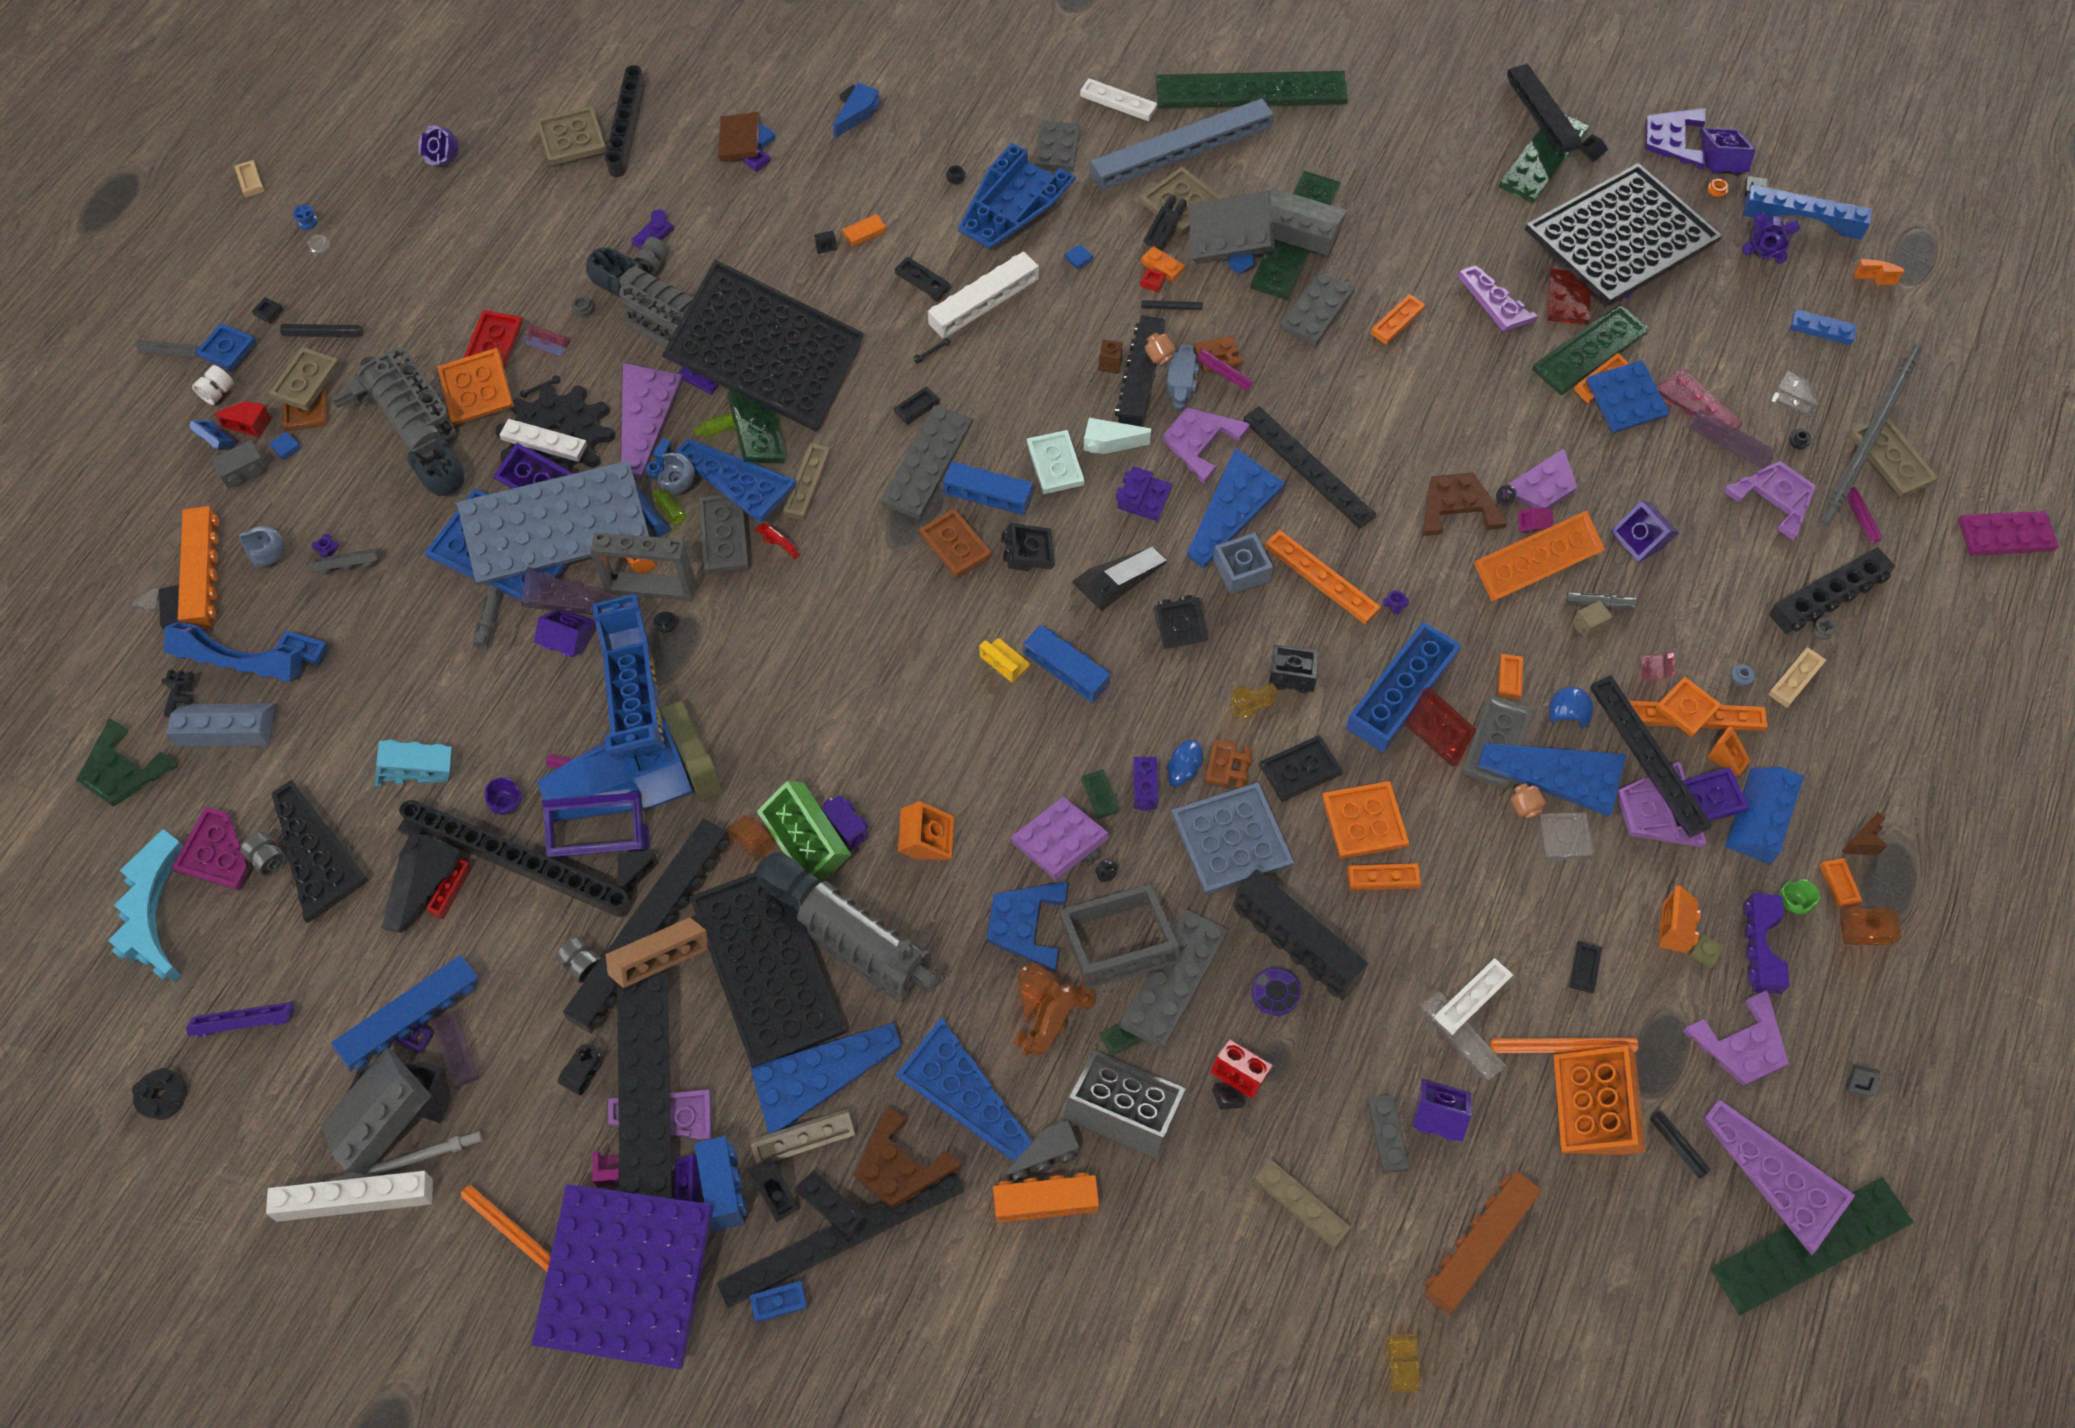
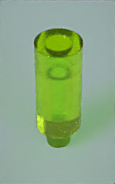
M729 412L702 421L700 426L693 428L696 436L703 434L706 437L736 427L737 424L733 413Z
M657 488L652 492L654 502L673 525H679L685 520L686 515L666 491H661Z

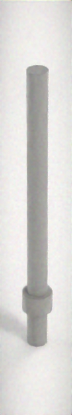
M480 1131L463 1137L458 1135L449 1138L448 1142L375 1164L365 1175L350 1172L331 1178L328 1181L372 1177L450 1151L455 1153L463 1150L465 1146L483 1141Z

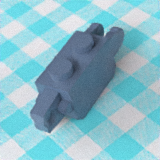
M1181 344L1179 351L1173 353L1174 357L1170 359L1166 395L1169 398H1174L1173 408L1176 411L1185 409L1186 400H1190L1191 392H1196L1197 380L1193 379V375L1198 376L1199 363H1195L1196 354H1193V346Z

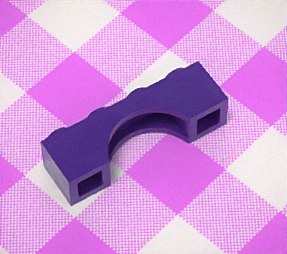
M1752 893L1743 904V914L1747 916L1745 937L1748 938L1749 943L1746 950L1747 960H1750L1748 981L1752 983V992L1767 991L1772 994H1782L1790 986L1788 963L1772 953L1766 940L1767 930L1776 927L1784 918L1782 895Z

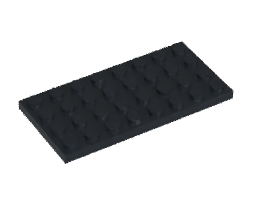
M757 872L690 896L699 925L706 930L707 947L752 1068L798 1053L846 1034L805 926L797 920L798 911L795 910L794 905L789 906L762 888L757 881Z

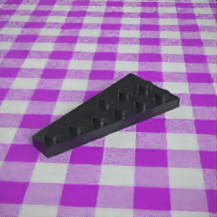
M291 779L271 794L282 828L281 833L285 840L291 872L303 910V918L308 923L369 880Z

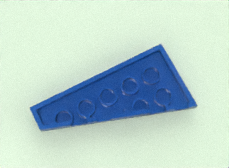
M687 439L676 450V453H680L690 460L696 473L759 523H762L796 488V480L690 439Z
M1235 448L1188 549L1187 557L1204 569L1213 560L1215 546L1233 540L1285 487V482Z
M1486 743L1482 748L1478 767L1522 784L1527 783L1528 786L1535 785L1540 791L1609 817L1613 811L1626 754Z
M941 1017L898 1071L896 1077L1005 1157L1015 1162L1032 1141L1010 1114L1001 1098L994 1092L988 1080L960 1045L959 1040L953 1035Z
M894 1023L785 1056L755 1068L750 1067L768 1133L771 1134L793 1125L801 1116L809 1111H813L844 1089V1086L861 1077L865 1071L874 1065H878L901 1049Z

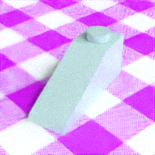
M1089 418L1084 436V451L1107 454L1150 445L1151 428Z

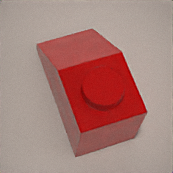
M244 401L215 413V417L222 428L260 438L271 420L266 407L258 402Z

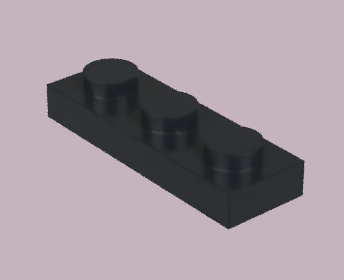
M814 1170L795 1187L797 1194L848 1239L867 1221L865 1215Z

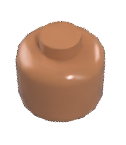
M1155 333L1147 338L1149 343L1146 344L1145 351L1153 363H1160L1162 365L1174 357L1173 353L1176 348L1167 334L1159 335Z
M1525 783L1514 789L1516 793L1511 796L1510 800L1520 817L1530 819L1544 812L1543 808L1546 805V801L1537 786H1528Z

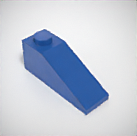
M860 82L857 83L833 123L834 137L842 135L870 118L874 110L877 111L881 103L879 90Z

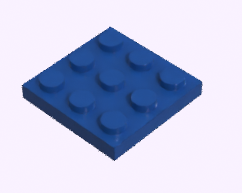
M1643 360L1591 375L1586 379L1613 434L1665 418L1670 414Z

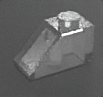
M1789 371L1784 375L1771 400L1811 418L1819 404L1808 380Z

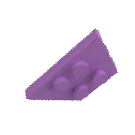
M1563 449L1508 484L1515 487L1517 491L1516 498L1519 499L1518 502L1534 508L1550 509L1573 494L1577 489L1566 452ZM1505 489L1502 490L1503 496L1505 497L1507 494H1511L1510 490H1508L1507 492H1505Z

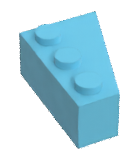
M379 741L374 786H382L384 781H395L396 785H403L404 780L417 779L418 784L448 782L451 747L443 744L424 745L419 742Z

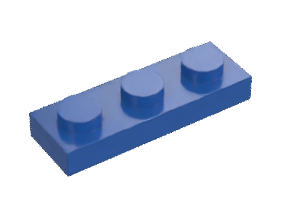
M1795 309L1790 330L1852 345L1857 325Z

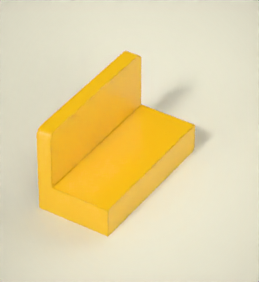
M999 638L992 644L985 640L979 645L980 657L1011 683L1030 667V663Z

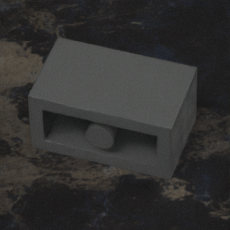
M251 440L211 459L227 489L268 470Z

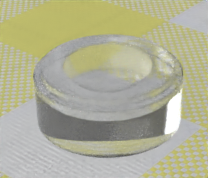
M315 235L309 239L308 247L313 254L321 255L329 250L330 243L325 236Z

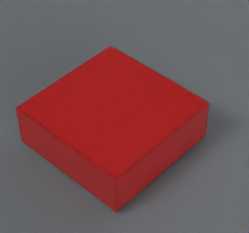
M1147 268L1140 281V287L1159 293L1166 279V274Z

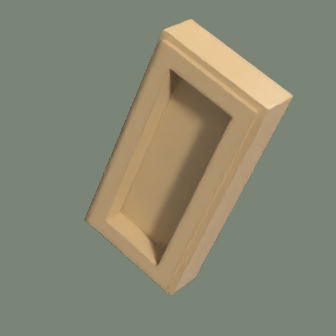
M254 160L234 166L245 198L265 192Z

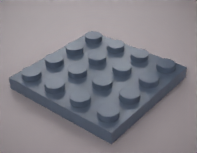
M1258 782L1171 810V815L1205 895L1243 883L1256 869L1264 875H1268L1293 867L1294 865L1290 852Z

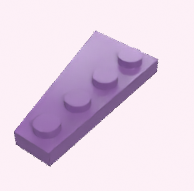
M710 1090L671 1093V1136L704 1141L712 1139ZM618 1098L608 1099V1124L613 1127H619Z

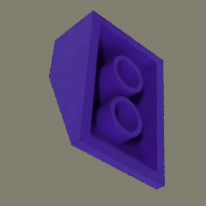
M1701 127L1700 134L1703 151H1706V164L1712 172L1722 173L1723 171H1730L1734 174L1750 172L1756 149L1738 129Z

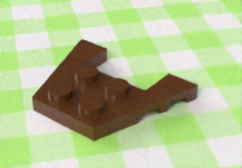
M1474 472L1431 476L1422 532L1423 536L1442 534L1444 529L1440 515L1482 512L1486 530L1506 528V519Z
M888 1106L854 1176L857 1181L888 1207L894 1209L920 1194L922 1189L933 1183L941 1182V1178L952 1172L960 1171L962 1165L944 1150L928 1168L922 1167L891 1141L907 1122L903 1116Z

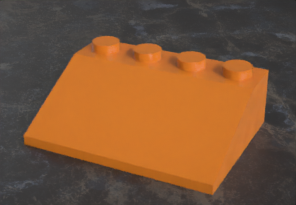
M1622 1046L1555 1054L1554 1067L1562 1153L1600 1155L1646 1153L1636 1055L1630 1047Z

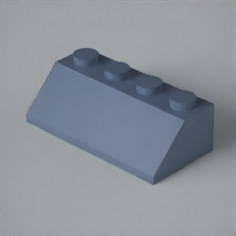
M275 703L183 704L170 714L166 734L176 746H268L276 705Z

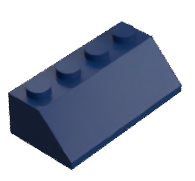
M1783 767L1751 768L1743 790V795L1749 809L1746 812L1735 815L1725 847L1771 865L1781 851L1804 775Z

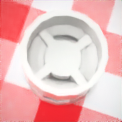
M212 365L205 372V378L200 377L192 385L195 393L211 405H214L222 397V392L226 393L234 385L232 378L216 365Z

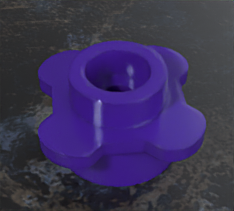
M324 534L317 542L312 543L313 550H317L321 557L332 556L339 546L336 541L331 539L329 534Z
M1394 590L1389 594L1388 598L1383 599V605L1389 607L1394 614H1400L1401 609L1409 605V600L1404 593Z

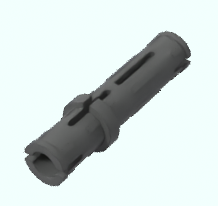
M496 586L487 587L481 616L475 626L477 631L473 646H476L478 649L487 648L490 633L494 630L493 620L501 590Z
M1568 591L1566 595V605L1587 607L1597 601H1601L1610 611H1614V609L1634 611L1636 607V597L1617 596L1615 593L1601 595Z

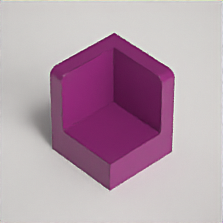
M1533 507L1518 511L1519 533H1528L1536 530L1542 531L1554 526L1553 509Z
M593 1151L592 1181L597 1188L619 1186V1155L601 1156L599 1151Z

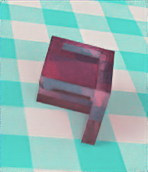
M1673 652L1649 653L1641 656L1642 678H1666L1675 674Z

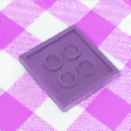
M1063 796L1010 837L1012 844L1056 881L1107 841L1109 835L1107 831Z

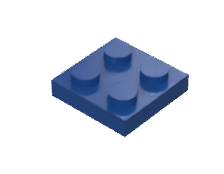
M220 323L195 353L199 358L232 372L257 342L254 337Z

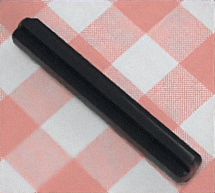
M280 325L282 336L361 337L363 332L361 325Z

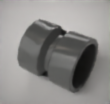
M649 237L634 260L643 265L645 272L654 276L660 269L661 263L667 258L669 249L661 240Z
M258 832L251 835L241 846V853L252 863L261 876L266 877L275 874L287 861L286 854L279 847L275 846V842L266 832Z
M575 937L562 946L556 958L566 969H570L571 975L579 983H584L601 958L594 951H588L589 946L581 937Z

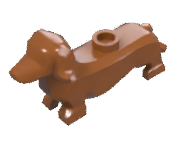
M1046 979L1041 991L1046 993L1047 997L1042 1000L1039 1006L1033 1029L1026 1037L1025 1033L1019 1030L1013 1041L1014 1044L1024 1049L1022 1052L1023 1057H1027L1029 1053L1040 1055L1050 1049L1056 1036L1064 1031L1066 1027L1064 1021L1071 1008L1088 1009L1094 1007L1096 995L1093 992V988L1086 989L1084 981L1077 989L1070 984L1064 983L1060 985Z

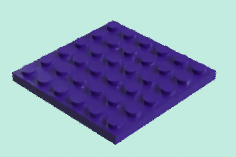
M566 1184L532 1346L683 1370L714 1205Z

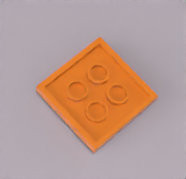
M497 348L437 366L451 423L454 426L514 407L501 354Z
M1390 781L1322 793V801L1339 859L1408 847L1409 840Z

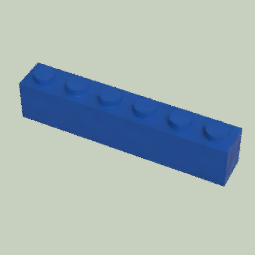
M459 955L332 1041V1049L349 1072L355 1068L356 1070L362 1069L375 1054L378 1053L380 1055L386 1047L391 1048V1043L397 1039L403 1040L413 1033L412 1029L417 1025L421 1024L423 1026L429 1023L435 1017L434 1014L439 1010L445 1011L456 1003L455 999L461 995L467 996L477 988V975L463 957Z

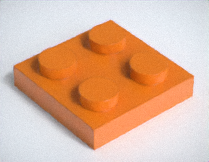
M1684 676L1657 704L1655 710L1690 737H1693L1719 710L1722 704Z

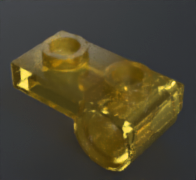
M1271 683L1254 692H1251L1245 686L1236 687L1232 691L1230 709L1235 719L1242 716L1247 717L1256 709L1272 705L1277 694L1276 687ZM1236 699H1243L1245 702H1239Z
M1387 1335L1386 1346L1388 1359L1390 1360L1391 1390L1393 1392L1420 1391L1417 1335Z

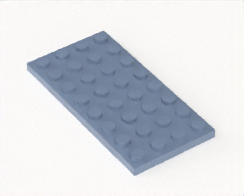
M629 460L457 502L477 585L592 557L590 550L595 532L649 537Z

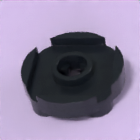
M167 1068L152 1071L133 1086L134 1107L141 1115L148 1119H168L182 1108L184 1096H187V1085L182 1077ZM166 1090L161 1100L154 1098L157 1091Z

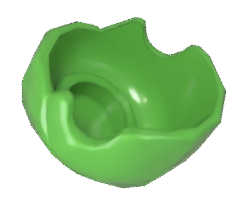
M1801 879L1796 883L1788 881L1779 892V895H1782L1783 907L1788 912L1797 915L1810 913L1821 899L1820 891L1817 887L1805 879Z

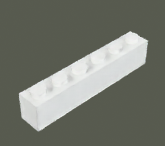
M1024 251L1017 256H1013L1006 263L997 266L990 273L981 276L974 283L965 286L961 291L949 296L945 301L928 310L929 325L943 339L1037 281L1039 279V266Z
M426 1171L268 1188L266 1214L278 1222L432 1204L433 1179Z

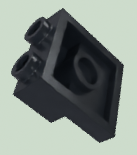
M1010 522L1006 530L1002 532L1001 542L1006 544V549L1003 552V561L1007 562L1008 569L1029 571L1031 567L1052 570L1055 562L1051 528Z
M1192 595L1179 597V601L1175 602L1165 599L1158 601V605L1154 606V615L1157 629L1160 631L1163 650L1208 641L1199 597L1192 598Z
M1274 644L1269 686H1273L1277 690L1294 689L1302 694L1314 692L1318 650Z

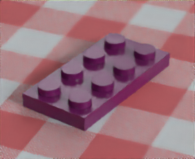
M2046 510L1961 515L1958 519L1970 556L2056 551L2059 547Z

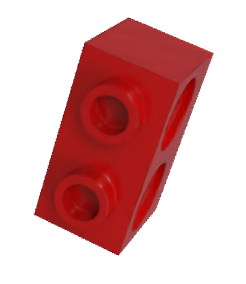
M1229 1039L1217 1056L1210 1073L1253 1099L1265 1082L1273 1065Z

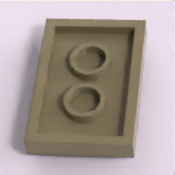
M301 347L269 392L271 399L308 411L339 367V360Z

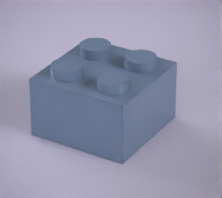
M1256 533L1215 546L1213 561L1230 595L1271 581L1273 566Z

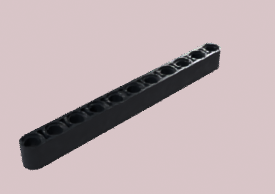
M407 800L399 808V813L408 825L421 830L424 834L614 916L623 917L631 910V902L626 892L621 888L418 801ZM411 811H417L414 816L408 817ZM437 820L435 824L429 825L432 821ZM457 829L455 833L449 834L452 830ZM473 838H478L475 842L470 843ZM499 846L496 851L490 852L493 847ZM519 855L516 860L510 861L513 856ZM540 864L537 869L531 870L533 865ZM555 873H561L559 877L552 879ZM582 882L580 886L572 887L574 883ZM600 890L603 891L601 895L597 897L593 896L595 892ZM617 900H624L622 904L614 906Z

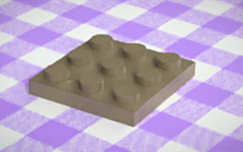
M593 106L536 119L550 166L606 152Z
M1181 167L1140 197V203L1157 216L1170 195L1177 197L1172 209L1173 211L1181 199L1186 200V208L1174 228L1176 232L1183 235L1190 230V204L1221 199L1222 197L1185 168Z

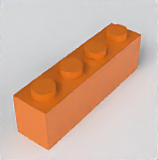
M1078 1173L1074 1175V1178H1064V1176L1057 1175L1049 1177V1180L1045 1181L1029 1178L1025 1179L1023 1183L1013 1184L1012 1181H1002L998 1183V1186H993L996 1223L1097 1213L1099 1211L1096 1176H1089V1173Z

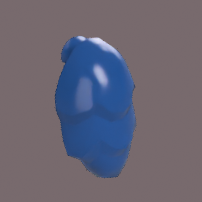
M1187 740L1178 745L1173 751V755L1166 766L1169 784L1172 787H1179L1185 782L1193 780L1203 761V751L1200 743L1195 740Z

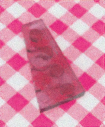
M1684 368L1656 385L1660 394L1667 399L1666 402L1683 408L1690 417L1694 416L1701 419L1703 425L1724 438L1742 425V422Z

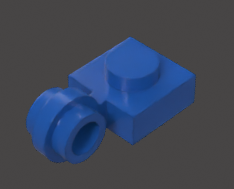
M662 438L660 445L656 446L654 450L656 461H652L646 466L648 477L657 479L664 469L665 459L662 455L674 453L670 440Z

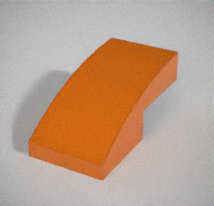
M1861 259L1853 273L1855 279H1875L1876 285H1897L1904 273V269L1883 261Z

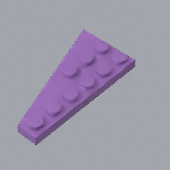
M623 363L621 462L629 460L634 478L643 479L646 473V466L651 461L683 378L680 374Z
M1718 1100L1705 1117L1704 1123L1807 1251L1813 1255L1855 1195L1724 1102Z

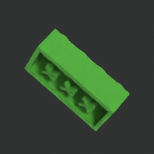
M786 781L757 811L783 853L805 869L806 874L815 876L820 883L825 881L851 856V853L803 782Z

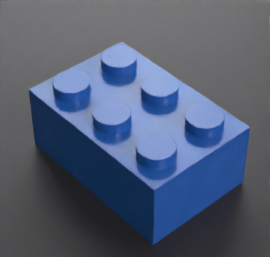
M725 1136L694 1143L704 1203L714 1205L711 1226L714 1232L744 1225V1216L748 1215L742 1193H739V1191L743 1190V1183L738 1169L735 1168V1166H739V1160L733 1143L729 1144Z

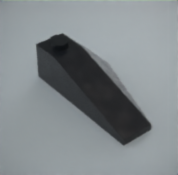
M1149 547L1089 568L1074 579L1072 583L1099 610L1103 611L1166 564L1167 560L1153 547Z
M411 833L399 856L381 928L402 933L421 911L420 905L428 895L432 897L436 893L434 888L443 878L447 880L452 874L463 852L430 836Z
M417 1062L416 1064L403 1063L432 1095L416 1115L441 1123L451 1100L446 1070L425 1062ZM370 1066L357 1070L349 1091Z

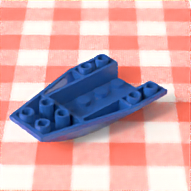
M1011 143L988 168L958 227V231L991 249L1051 207L1074 182L1076 176L1061 168L1054 175L1028 162L1027 150Z
M661 716L665 744L664 750L617 760L608 755L606 740L537 781L543 800L639 792L642 794L643 810L691 794L692 790L663 716ZM632 804L553 810L554 822L633 811Z

